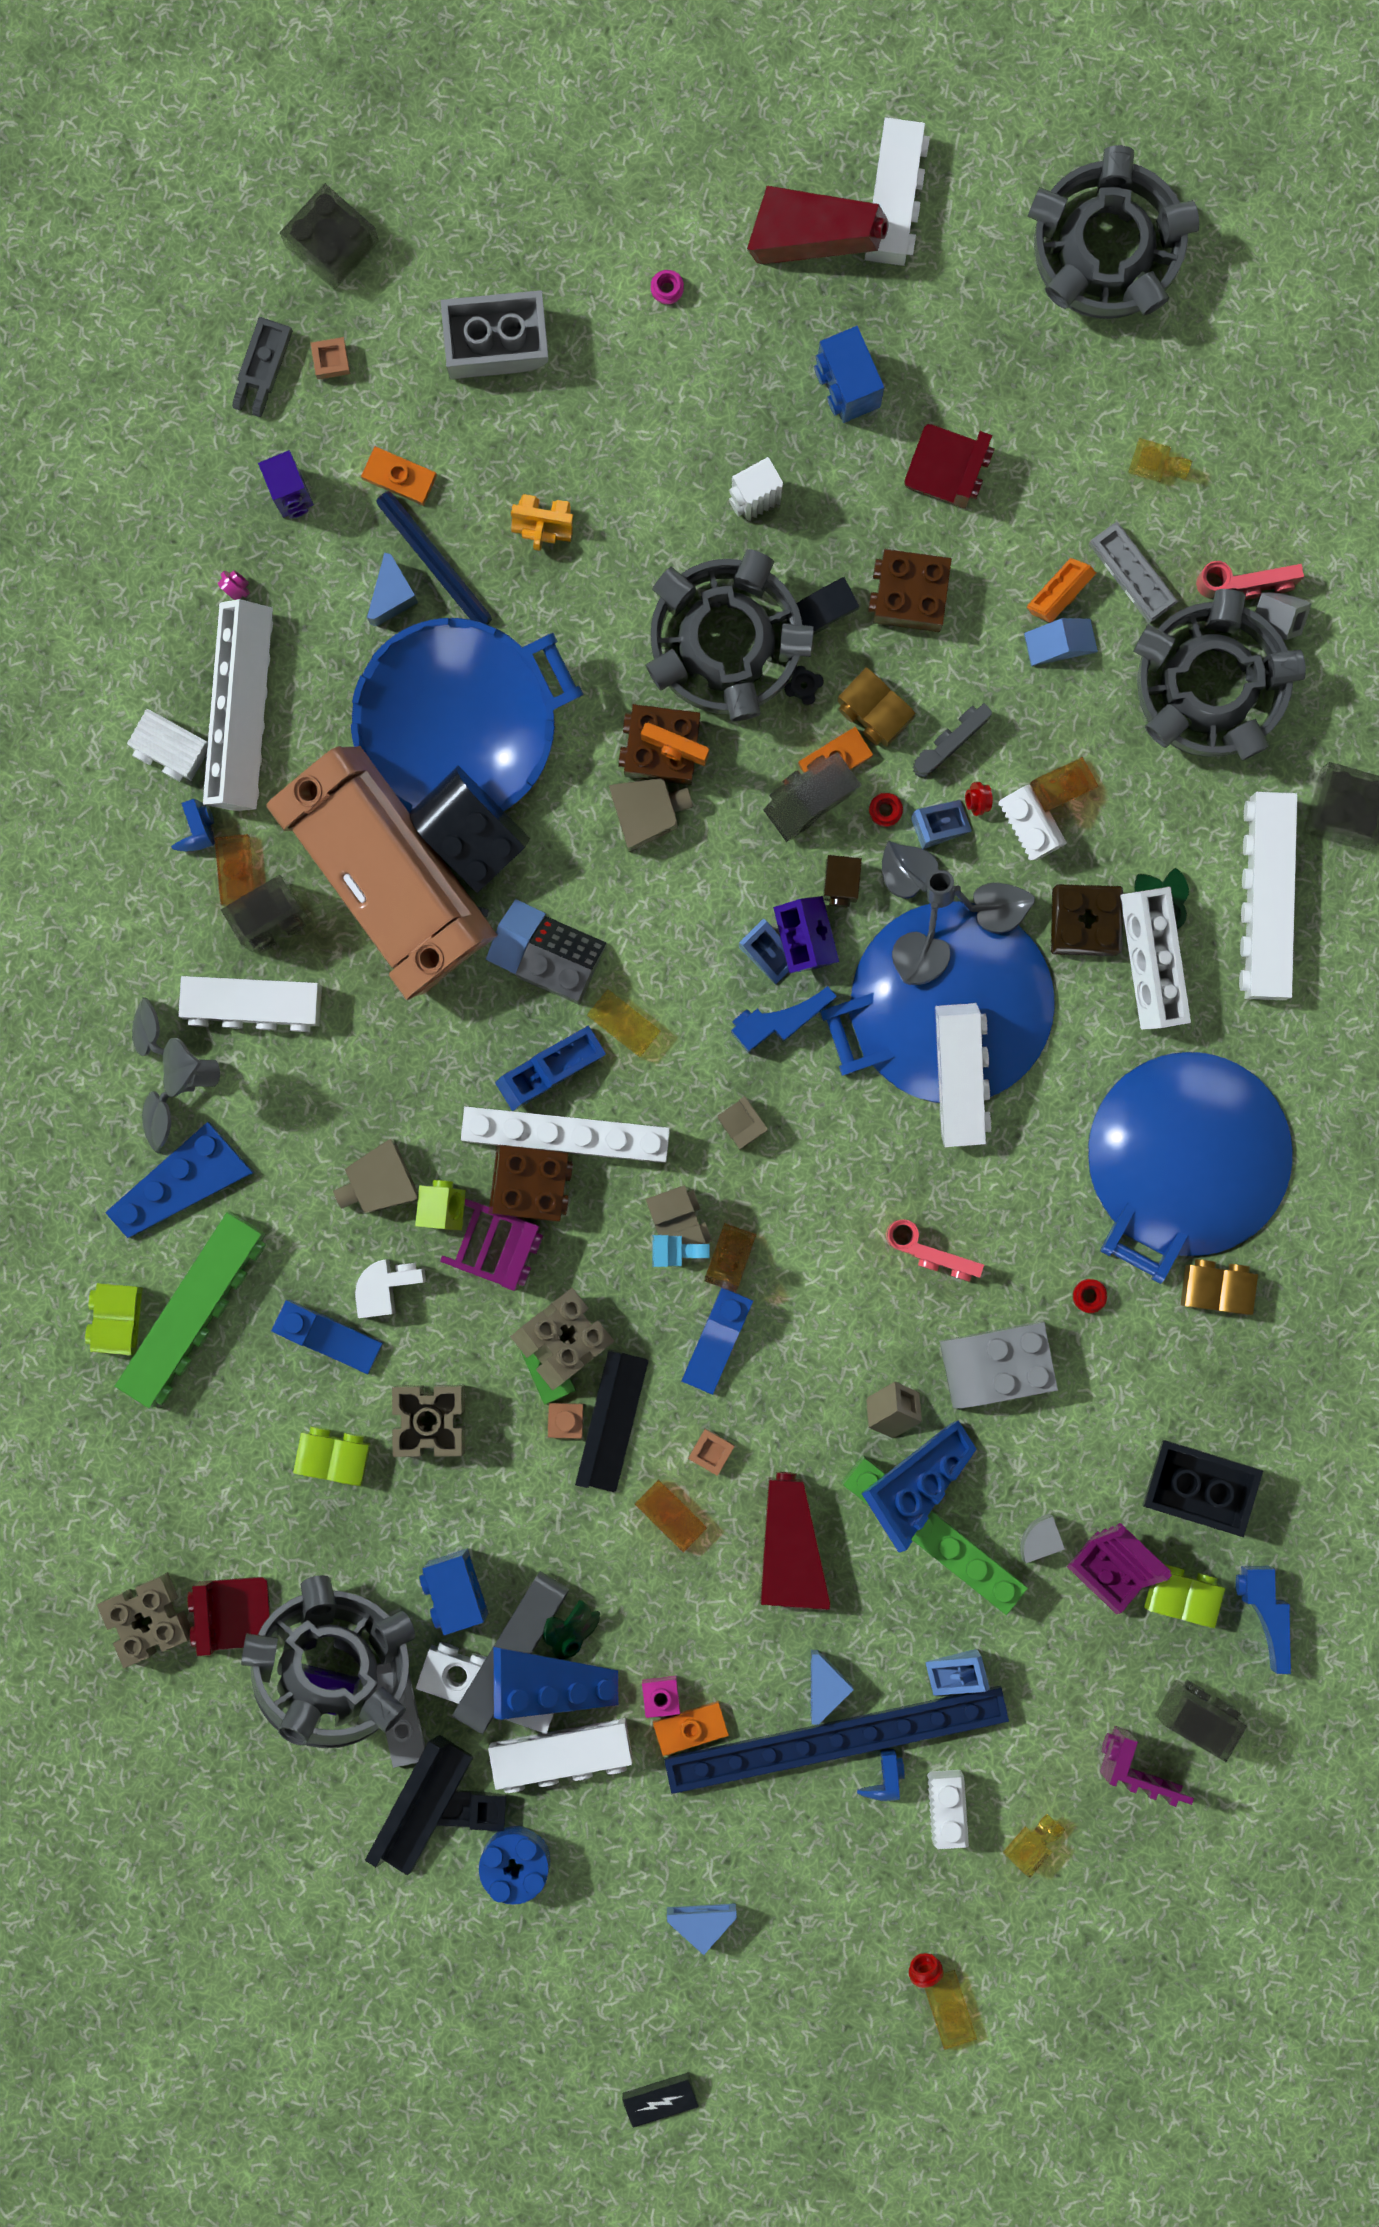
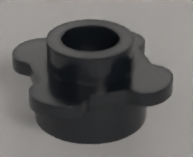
M797 666L791 682L786 684L784 691L788 697L795 696L801 699L804 705H811L815 702V693L818 688L823 686L824 680L820 674H814L806 670L804 666ZM806 683L807 687L802 688L801 684Z

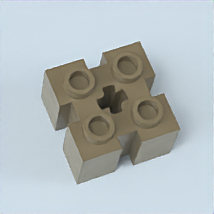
M685 1185L645 1199L658 1235L682 1236V1244H707L712 1242L706 1222L699 1224L695 1211L700 1210V1206L694 1189L687 1192Z
M570 1288L510 1336L526 1358L534 1354L541 1362V1365L536 1370L552 1391L615 1342L599 1320L591 1325L584 1316V1313L589 1308L573 1288ZM560 1336L564 1337L565 1343L560 1340Z
M396 1385L392 1387V1415H401V1426L392 1429L393 1457H420L424 1454V1448H434V1456H463L465 1454V1426H457V1414L465 1412V1385L434 1386V1393L424 1394V1385ZM428 1411L432 1412L433 1416L437 1418V1423L432 1426V1429H427V1424L421 1423V1417L426 1416Z
M168 1572L137 1586L135 1590L138 1595L134 1597L131 1589H128L97 1604L107 1630L116 1627L120 1639L115 1641L113 1645L123 1669L151 1657L157 1652L155 1645L159 1644L163 1652L190 1639L191 1626L184 1610L176 1613L171 1603L179 1597ZM140 1613L144 1617H151L152 1622L148 1624L149 1628L141 1624L140 1618L142 1616Z

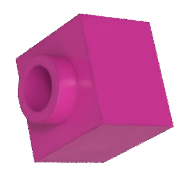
M676 1676L642 1679L646 1718L680 1714ZM664 1693L668 1700L665 1704H657L654 1700L655 1695Z

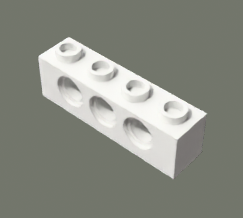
M1171 887L1120 895L1141 1030L1191 1023Z
M439 1642L438 1646L432 1645L428 1651L416 1689L459 1704L487 1657L472 1653L471 1658L458 1654V1647L444 1642ZM453 1666L462 1667L466 1671L467 1679L460 1683L454 1682L449 1677V1669ZM554 1713L504 1720L547 1734Z

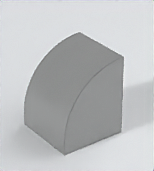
M1267 592L1261 593L1255 612L1267 620L1282 639L1288 640L1302 635L1312 603L1286 594Z
M1050 1514L1041 1516L1030 1523L1023 1533L1020 1544L1021 1557L1025 1563L1065 1550L1055 1520Z

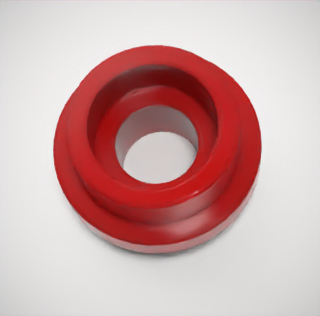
M973 782L970 789H967L965 793L966 807L972 811L974 816H982L984 812H989L992 809L993 796L989 785H983L981 782Z
M891 793L878 794L872 799L869 806V815L872 821L881 827L895 825L903 814L902 802ZM884 804L889 805L892 808V814L883 816L879 811L880 806Z
M1082 1280L1073 1290V1302L1079 1310L1085 1313L1098 1312L1107 1302L1106 1288L1097 1280ZM1088 1289L1093 1290L1096 1294L1095 1300L1090 1303L1086 1302L1083 1297L1084 1292Z
M929 1953L915 1956L909 1967L911 1982L922 1988L937 1984L942 1979L944 1973L941 1962Z

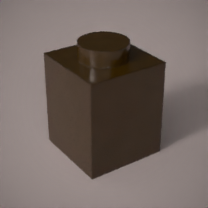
M827 856L823 898L824 900H830V906L847 908L850 907V902H857L862 858Z

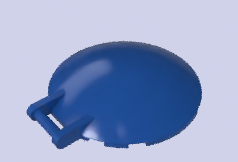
M462 618L433 619L417 623L400 631L373 654L372 659L359 677L352 699V740L354 747L361 746L409 813L458 765L505 811L526 795L545 768L554 738V710L584 694L580 686L576 687L555 645L558 641L554 633H550L522 647L509 635L485 623ZM542 650L564 692L556 697L553 696L534 657V654Z
M953 901L950 905L938 909L933 939L947 942L950 947V961L947 968L939 977L928 983L908 985L902 981L893 964V947L901 936L910 932H920L927 937L931 904L917 907L895 918L875 936L861 957L853 980L851 1000L820 1011L823 1021L828 1023L842 1064L839 1066L841 1075L844 1076L874 1066L889 1082L905 1093L919 1099L940 1103L935 1006L977 1003L980 1013L986 1014L987 1034L982 1035V1047H987L989 1067L983 1068V1080H989L990 1097L1009 1088L1020 1080L1037 1061L1046 1045L1053 1024L1055 1009L1053 982L1049 968L1039 948L1019 925L1006 933H991L984 930L978 924V912H971L961 901ZM849 1013L863 1054V1058L854 1060L840 1016Z
M1182 1052L1160 1056L1137 1066L1124 1075L1111 1088L1096 1112L1088 1141L1091 1181L1097 1197H1099L1110 1218L1115 1222L1100 1252L1107 1256L1113 1254L1152 1275V1280L1162 1284L1178 1255L1201 1256L1222 1252L1246 1241L1268 1222L1280 1205L1287 1190L1292 1170L1293 1149L1291 1134L1284 1112L1274 1095L1260 1079L1244 1067L1226 1058L1200 1052ZM1124 1234L1162 1254L1163 1256L1159 1264L1119 1243L1121 1236Z

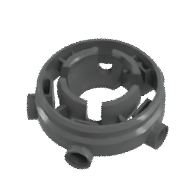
M1114 145L1105 148L1103 161L1090 163L1075 169L1063 177L1051 191L1039 187L1027 216L1037 221L1034 233V250L1039 273L1046 285V294L1059 307L1063 309L1070 308L1077 313L1093 318H1121L1141 311L1143 316H1146L1162 307L1169 300L1166 290L1172 284L1184 260L1188 234L1199 231V215L1195 202L1191 200L1180 203L1176 194L1163 179L1150 170L1133 164L1134 150L1128 146ZM1097 187V197L1087 200L1067 217L1061 229L1059 241L1044 243V237L1052 240L1068 198L1084 189ZM1131 192L1146 199L1158 211L1159 215L1156 222L1163 249L1171 248V253L1157 250L1156 233L1152 221L1144 209L1131 201ZM1099 213L1118 215V218L1127 223L1134 218L1140 231L1138 235L1140 242L1137 250L1131 257L1119 263L1117 274L1099 273L1100 260L1088 251L1084 243V226L1089 218L1096 217ZM1058 253L1062 269L1057 275L1051 268L1046 254L1053 255ZM1154 262L1169 265L1168 271L1161 282L1153 271L1149 272ZM1085 293H1087L1091 296L1100 297V300L1098 302L1087 299L1083 296ZM1125 294L1122 299L1123 302L1107 303L1108 297Z
M747 549L742 560H711L693 566L682 574L671 566L661 575L652 588L660 596L651 622V648L654 660L645 664L651 678L660 691L669 687L678 697L696 708L712 713L729 714L731 721L747 720L761 714L759 706L771 700L786 686L797 667L800 656L811 657L814 626L802 625L800 612L793 596L786 586L775 575L770 573L774 564L773 559L761 552ZM734 579V587L762 598L764 592H767L778 603L782 612H777L769 617L760 604L744 594L733 592L732 586L717 587L716 580ZM710 581L711 589L701 592V599L690 607L689 612L680 623L678 637L661 638L668 613L670 612L676 618L696 595L695 586ZM728 605V608L739 609L748 615L753 622L756 637L751 651L743 657L745 671L725 675L723 662L711 659L700 647L698 642L699 625L713 607L719 608L720 606ZM787 619L788 624L782 625L779 661L788 663L778 680L769 689L757 696L754 682L763 675L762 668L766 660L770 662L774 656L776 640L773 624ZM678 646L680 659L673 649L662 654L661 647L672 648ZM687 672L693 679L696 678L697 674L706 678L708 688L724 691L725 703L706 701L684 689L682 685L688 682Z
M1230 589L1216 590L1213 602H1205L1187 607L1168 618L1158 629L1147 624L1133 650V652L1141 656L1137 677L1138 696L1143 713L1149 722L1145 725V729L1160 746L1167 748L1169 745H1172L1183 752L1206 757L1238 753L1242 761L1270 747L1265 736L1273 730L1284 715L1291 698L1293 681L1305 679V659L1301 649L1288 651L1279 633L1267 620L1256 612L1244 607L1246 594ZM1205 621L1204 629L1235 633L1238 629H1241L1255 639L1267 656L1262 661L1261 655L1253 656L1242 643L1231 637L1219 634L1201 635L1197 622ZM1188 625L1192 638L1182 643L1176 649V655L1165 664L1161 685L1148 687V669L1153 672L1159 669L1175 641V638L1169 634L1182 626ZM1208 650L1222 653L1227 651L1238 659L1237 664L1241 671L1246 674V681H1248V683L1244 684L1243 690L1236 700L1223 706L1205 704L1195 697L1192 691L1179 693L1176 684V676L1188 672L1192 661L1198 655ZM1265 686L1267 691L1274 690L1271 709L1261 726H1259L1256 719L1250 720L1231 730L1222 738L1225 746L1215 747L1216 734L1228 731L1239 725L1246 718L1249 710L1256 705L1260 691ZM1162 694L1165 707L1157 714L1150 695ZM1183 715H1185L1191 720L1192 724L1190 726ZM1187 728L1191 731L1207 734V746L1191 742L1180 735Z
M320 1575L305 1579L300 1584L302 1595L289 1600L276 1609L263 1624L258 1635L246 1633L241 1665L251 1667L252 1687L261 1712L285 1740L300 1746L340 1748L358 1743L374 1734L378 1729H381L384 1733L389 1731L406 1711V1707L400 1703L409 1673L406 1643L415 1639V1630L411 1620L404 1611L389 1616L376 1604L361 1596L343 1591H333L331 1578L328 1576ZM335 1618L353 1623L357 1627L353 1631L342 1626L330 1624L333 1623ZM301 1622L299 1627L294 1631L291 1630L290 1627ZM363 1630L370 1634L369 1642L383 1666L388 1663L391 1664L393 1673L392 1695L383 1687L376 1691L378 1683L377 1662L370 1646L361 1637ZM279 1635L285 1644L277 1666L278 1675H281L277 1685L280 1697L273 1702L263 1682L270 1683L278 1642L276 1637ZM333 1637V1647L345 1651L354 1658L360 1666L358 1676L363 1685L361 1691L353 1696L345 1688L336 1690L323 1689L308 1680L302 1670V1655L304 1651L316 1647L317 1639ZM285 1707L288 1710L286 1714L282 1711ZM325 1713L337 1714L335 1717V1727L349 1723L359 1716L358 1725L351 1728L337 1730L318 1728L321 1716Z

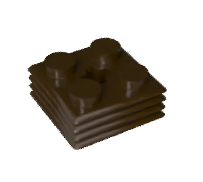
M1057 884L1052 889L1051 953L1117 956L1122 952L1123 912L1120 895L1123 894V888L1121 886ZM1085 912H1089L1090 917L1095 918V923H1092L1089 929L1085 928V923L1079 922L1078 919Z

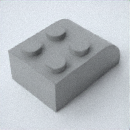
M542 290L440 300L446 367L450 379L527 372L547 364L549 359Z
M1038 1321L939 1341L952 1407L954 1409L986 1405L1058 1390L1044 1322Z

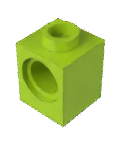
M433 1180V1186L419 1185L415 1226L462 1231L466 1190L454 1189V1182Z

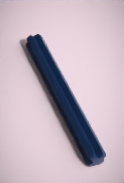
M386 491L376 500L379 508L468 618L488 625L492 620L489 612L390 491Z

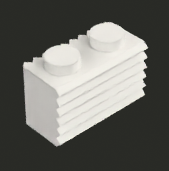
M768 457L732 476V488L729 489L732 497L729 498V501L738 517L743 514L746 520L751 521L752 517L757 518V514H763V511H768L769 507L774 508L775 504L780 505L783 482Z
M149 709L145 710L144 715L141 717L127 743L135 750L132 756L148 765H151L153 760L163 765L164 769L162 772L178 782L181 781L182 777L192 781L207 755L208 748L207 741Z
M1035 784L1026 785L999 801L998 805L1003 806L1002 811L1006 812L1005 817L1009 818L1008 823L1013 824L1012 829L1016 830L1015 835L1019 836L1018 841L1023 842L1021 847L1026 848L1025 853L1029 854L1028 859L1036 860L1043 858L1067 844Z
M962 1771L929 1772L927 1774L929 1779L927 1783L930 1793L928 1797L931 1807L929 1809L931 1813L930 1825L932 1827L931 1839L937 1849L969 1847L965 1782Z

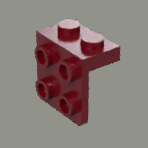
M927 424L923 428L904 480L905 487L966 509L970 497L977 499L983 483V479L977 478L981 466L988 468L995 448L989 446L992 435L979 431L977 439L974 440L941 427Z
M265 1577L199 1581L192 1586V1591L188 1592L189 1612H194L195 1626L190 1628V1643L192 1647H196L197 1656L211 1655L216 1650L244 1648L246 1633L258 1635L263 1624L270 1616L268 1580Z

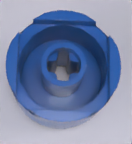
M509 1826L504 1828V1831H497L485 1845L479 1862V1877L486 1892L494 1901L512 1905L522 1904L536 1897L543 1890L550 1869L551 1861L548 1846L539 1835L523 1826ZM510 1859H515L516 1864H522L519 1871H514L513 1867H508Z

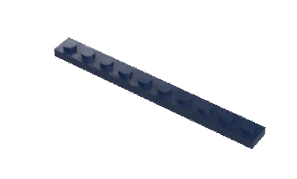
M995 1686L986 1692L953 1695L664 1757L671 1794L1001 1724L1009 1722L1002 1687Z

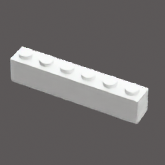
M241 599L221 602L219 604L203 805L232 811L254 810L257 807V800L259 798V770L262 763V734L265 729L264 710L268 693L266 685L268 666L270 664V637L273 629L272 607Z
M1255 792L1250 797V801H1246L1244 805V821L1249 822V835H1245L1243 839V854L1248 855V869H1244L1242 874V888L1247 889V902L1242 904L1241 921L1242 923H1247L1246 936H1242L1240 942L1241 957H1246L1245 970L1240 972L1239 988L1240 991H1245V999L1287 1000L1292 998L1297 793Z
M464 1106L461 1141L666 1163L670 1128Z

